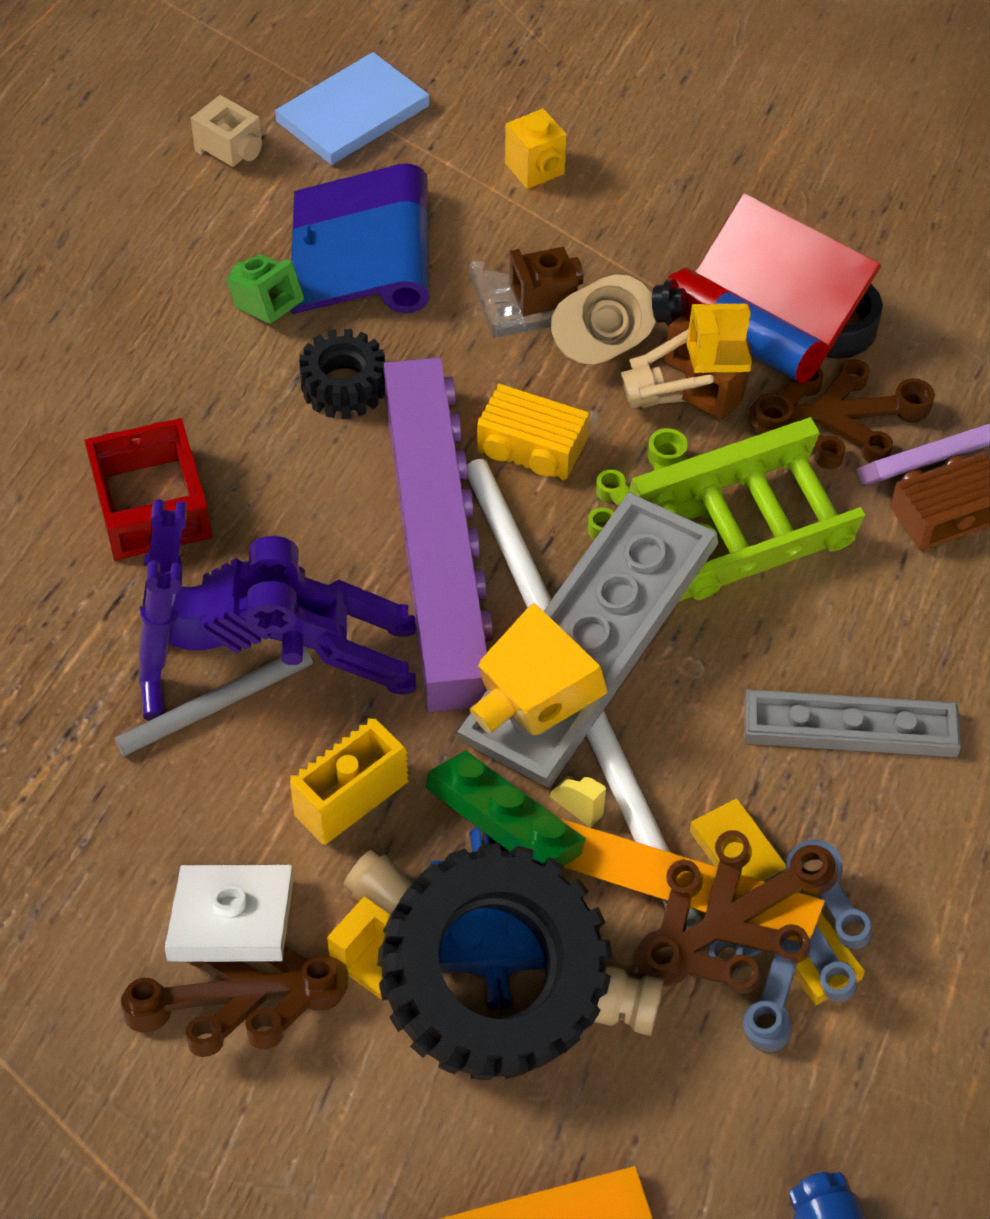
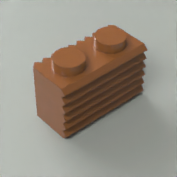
M986 452L967 458L964 455H956L944 462L939 468L924 473L921 470H913L906 473L896 482L890 508L920 551L923 552L928 547L932 549L935 545L941 546L945 541L950 542L954 538L959 539L962 535L967 536L971 532L976 533L979 529L984 530L990 526V459H988Z

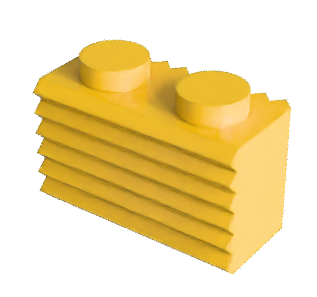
M498 383L497 389L494 390L489 404L486 405L485 411L482 412V416L477 423V450L481 454L485 453L495 461H507L508 463L513 461L517 466L522 464L526 469L530 468L538 475L552 476L553 478L559 476L562 481L566 480L588 439L590 412Z
M368 718L367 725H359V731H351L350 737H342V744L334 743L333 750H325V756L316 757V763L308 762L307 769H299V776H290L294 816L321 844H328L409 782L407 778L409 776L407 771L409 770L406 761L408 760L406 756L408 752L376 719Z

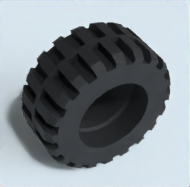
M499 843L481 844L477 851L470 853L463 848L448 854L443 862L437 865L434 863L430 865L407 888L390 914L383 930L385 936L382 945L379 947L377 966L382 967V980L379 982L382 1001L388 1000L393 1011L389 1018L398 1032L403 1029L412 1039L413 1043L410 1047L422 1058L427 1054L439 1061L438 1068L455 1074L461 1071L469 1073L471 1079L490 1080L493 1077L501 1076L508 1079L544 1066L567 1052L581 1040L580 1035L585 1029L593 1025L601 1011L597 1006L599 999L608 993L611 976L604 973V964L612 959L610 940H601L599 928L606 923L600 908L596 907L592 910L588 908L582 897L589 890L578 878L572 884L560 875L564 868L562 864L551 857L544 863L532 859L533 849L516 845L511 852L501 851ZM476 909H495L516 917L532 931L541 946L546 967L543 988L528 1008L515 1015L491 1018L470 1010L452 994L443 978L439 963L442 940L453 922L462 915Z

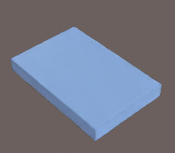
M372 52L275 110L276 122L332 166L429 106V94Z

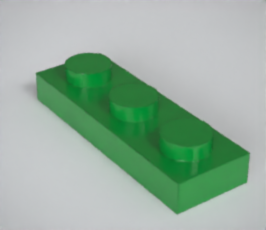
M466 750L428 771L425 788L511 852L516 845L533 849L532 859L544 863L551 857L563 866L582 855L585 837Z

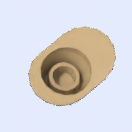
M614 274L601 278L570 294L557 305L552 315L551 333L556 346L569 359L579 364L587 365L606 362L633 348L650 334L656 322L652 310V293L643 282L629 275Z

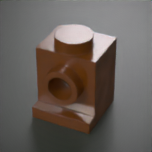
M564 246L524 255L521 254L520 249L510 251V286L523 317L555 310L561 301L576 292L578 285H582L584 282L583 269L579 258H569Z

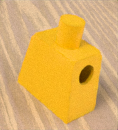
M533 603L480 660L478 669L485 688L489 693L472 706L470 712L477 723L488 734L494 732L508 719L513 717L529 734L539 735L602 698L608 691L601 666L540 607Z

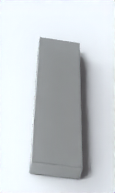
M746 689L744 698V744L958 757L961 749L958 703Z

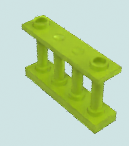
M811 417L632 478L629 493L678 515L679 513L675 508L678 503L693 498L702 500L730 553L705 562L679 601L691 597L694 600L705 599L715 594L721 586L827 548L831 552L841 550L856 539V534L865 517L863 509L859 507L838 515L808 461L820 434ZM782 467L786 470H791L819 522L793 530L764 475L767 472ZM738 482L741 485H747L775 538L749 546L720 490Z

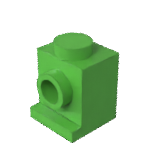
M259 254L246 261L236 263L230 275L226 277L235 307L269 324L305 300L293 262L288 259L280 263ZM268 291L278 296L271 300Z

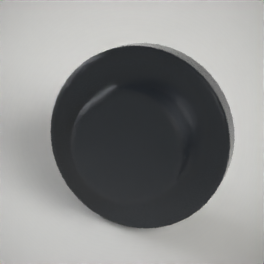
M667 279L663 285H655L653 288L652 310L657 323L666 322L669 327V324L679 316L684 317L688 313L686 289L679 288L678 282L675 279Z

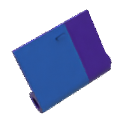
M408 163L397 164L294 191L291 261L293 262L305 300L291 309L292 314L379 293L384 303L396 312L412 313L421 310L427 305L429 300L428 177L422 168Z

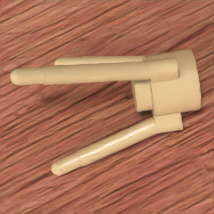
M688 329L649 353L629 359L632 369L621 372V377L631 409L640 406L644 409L658 404L686 402L682 400V390L714 382L713 375L709 374L664 383L660 367L650 369L649 364L687 342Z

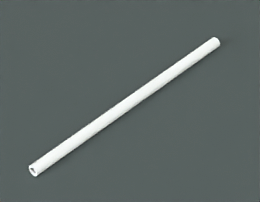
M476 459L467 465V478L527 608L535 603L544 611L552 600L487 461ZM603 710L586 736L634 841L670 852ZM662 899L663 904L666 908L668 901ZM689 909L685 930L701 921L698 910Z

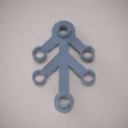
M809 840L798 844L787 857L786 869L790 868V860L793 854L804 846L818 845L827 849L832 854L838 869L837 881L833 888L825 894L812 897L818 898L819 896L820 899L825 900L824 905L836 921L838 939L843 946L849 949L865 947L872 938L870 919L864 912L853 908L838 884L843 874V863L839 852L831 844L821 840ZM812 858L805 861L802 866V871L805 874L809 875L818 873L821 870V868L817 871H808L804 868V865L808 861L819 859ZM779 872V873L773 875L772 877H770V878L764 880V882H767L768 880H770V879H772L773 877L777 876V875L780 874L781 872ZM850 923H859L865 927L863 932L857 936H849L844 933L845 927ZM816 924L810 939L811 952L808 957L820 975V982L825 996L834 1002H845L856 993L857 981L855 973L848 964L839 962ZM785 939L782 949L788 953H794L803 944ZM715 941L710 944L708 950L709 956L717 958L718 953L722 949L727 947L736 949V955H747L751 958L763 952L721 941ZM777 954L774 955L761 1001L749 1006L743 1017V1028L748 1041L754 1048L763 1052L780 1050L789 1042L792 1035V1024L785 1009V1004L798 963H787ZM742 966L736 968L734 973L739 971ZM835 975H843L849 979L848 984L842 989L831 988L828 982ZM763 1014H772L776 1017V1022L770 1028L763 1029L756 1026L757 1019Z

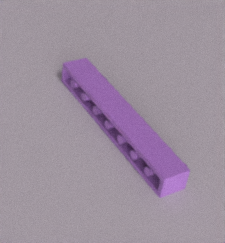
M441 358L383 363L385 399L427 712L471 708L479 702L487 691L480 675L478 664L487 653L485 642L493 641L490 610L480 611L479 600L486 599L485 576L483 568L474 569L472 560L480 557L477 528H467L466 519L473 518V503L471 490L461 489L460 480H467L465 451H455L454 442H461L459 414L449 412V406L455 405L454 381L452 376L444 377Z

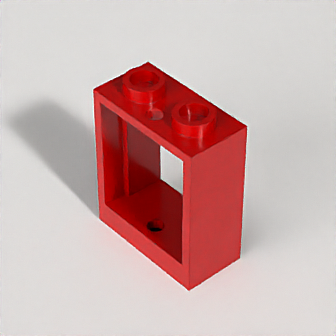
M182 418L156 422L147 426L84 439L114 561L146 554L150 551L153 529L151 525L152 504L115 512L106 478L108 476L178 461L187 496L164 502L165 510L167 511L175 510L176 503L179 501H183L187 505L186 526L182 530L180 546L213 538L207 503Z

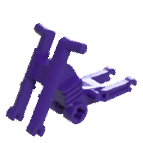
M156 499L153 502L151 515L153 529L150 551L144 559V566H147L143 606H140L142 626L139 641V684L141 686L143 718L150 721L164 714L161 672L166 665L169 645L186 650H207L225 646L233 652L239 653L241 652V647L244 649L251 647V642L253 644L260 643L261 637L265 640L270 638L282 641L281 660L287 665L300 664L303 661V647L314 649L324 663L384 685L388 691L394 694L405 695L416 691V674L409 673V664L407 662H402L347 640V615L385 629L394 636L407 637L415 634V616H408V605L397 604L339 579L327 585L305 577L304 568L298 566L299 550L297 545L291 540L280 536H266L255 540L249 547L248 561L242 562L235 558L231 560V565L225 563L221 566V570L216 568L211 571V575L209 573L204 574L202 585L182 587L183 567L179 550L182 530L186 526L187 505L185 502L179 501L176 503L175 510L167 511L165 510V502L162 499Z

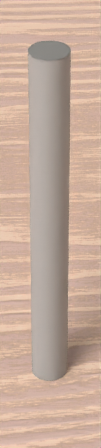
M303 647V661L298 665H287L282 662L280 657L115 737L114 740L121 755L125 757L313 665L312 658L306 647Z

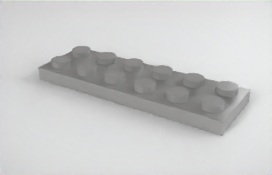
M628 492L544 610L562 630L601 666L608 693L539 735L529 734L513 717L508 719L494 732L488 734L470 713L457 731L461 742L550 789L718 545L717 532ZM486 691L482 698L485 697L489 692Z

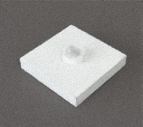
M181 865L165 943L167 962L283 961L294 881L292 865Z

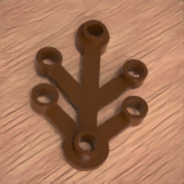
M850 359L842 364L840 375L815 403L797 405L803 396H813L821 390L824 375L820 368L810 378L813 380L811 382L798 383L792 380L781 393L761 395L750 407L748 422L751 428L760 435L811 417L814 423H819L861 446L862 457L867 462L872 463L890 456L893 441L888 434L881 431H873L852 419L898 415L899 418L906 422H918L929 415L935 393L932 386L927 382L911 378L900 382L895 395L844 400L851 391H860L866 387L870 373L869 366L865 362L858 359ZM849 374H857L859 377H853ZM819 434L813 448L815 462L825 469L839 467L843 462L845 454L844 442L834 436L825 437ZM871 446H879L883 449L877 450L872 448ZM829 450L835 452L836 454L831 455L825 453L824 451Z
M736 830L722 833L715 844V851L720 861L704 920L685 930L691 900L693 896H696L701 891L703 876L697 865L692 861L679 860L674 862L666 874L671 892L661 928L647 934L637 949L636 961L641 974L644 977L649 975L664 979V987L676 985L690 975L728 984L735 992L748 994L758 988L762 977L760 968L753 958L747 955H736L726 961L697 952L715 941H721L777 954L787 963L797 964L803 962L811 952V941L802 927L789 924L778 930L747 922L798 891L817 896L831 890L837 881L838 869L832 854L824 847L807 845L798 849L790 860V868L734 901L742 868L750 861L752 848L743 833ZM729 843H742L743 851L740 855L733 858L724 855V850ZM815 858L822 862V868L816 874L809 875L802 871V866L808 859ZM690 871L694 873V880L689 886L679 887L676 885V878L681 872ZM787 937H801L803 939L802 947L794 953L784 951L782 945ZM664 947L672 948L674 955L669 963L663 965L655 963V955L659 949ZM742 965L751 967L753 974L750 980L745 983L733 981V973L736 968Z
M284 946L283 961H267L283 973L264 975L243 961L188 962L192 966L205 967L225 980L164 988L154 979L140 978L128 985L121 998V1005L125 1022L129 1028L137 1032H151L165 1025L170 1018L171 1010L226 1004L214 1016H199L189 1022L186 1027L189 1050L199 1057H208L216 1054L223 1047L224 1039L245 1019L249 1043L257 1049H270L280 1043L283 1032L307 1009L322 1011L336 1006L342 1000L348 988V971L345 965L336 958L322 955L305 958ZM285 997L274 1009H257L268 998ZM260 1027H272L267 1031H257ZM202 1034H213L205 1039L197 1038Z

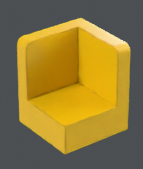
M692 304L686 344L694 373L751 371L752 359L746 343L751 315L748 304Z
M364 896L328 935L329 956L338 959L345 965L349 977L382 999L379 982L382 980V967L377 966L378 952L384 940L385 932L383 930L390 914Z

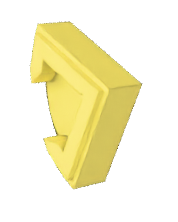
M566 776L551 791L550 798L592 828L603 817L606 786L589 777H584L579 782L574 780L573 776Z

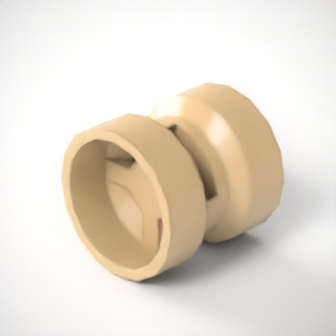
M607 965L605 973L611 976L608 993L599 999L597 1006L601 1011L594 1022L613 1026L619 1020H622L624 1024L630 1025L634 1032L652 1036L664 979L649 975L636 979L629 977L624 969Z

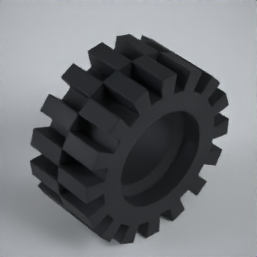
M344 329V336H337L336 330L328 331V339L325 340L319 334L313 338L314 346L309 343L306 344L303 348L304 355L300 354L299 359L301 388L306 403L312 402L313 410L319 413L325 407L327 417L334 418L336 411H341L342 419L351 418L350 411L356 410L358 416L366 414V405L372 409L379 405L378 398L383 399L385 396L383 363H386L384 351L383 349L379 350V343L375 339L368 342V334L360 332L357 338H354L353 330ZM337 369H352L359 372L358 375L348 379H336L327 376L328 373Z

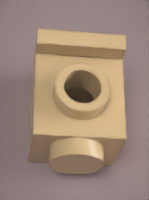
M219 95L190 118L194 148L197 153L202 155L206 151L232 167L243 159L252 161L258 156L262 147L260 117L224 96Z

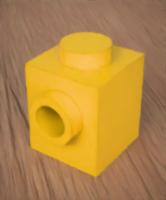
M544 108L505 123V164L526 189L565 174L567 134Z

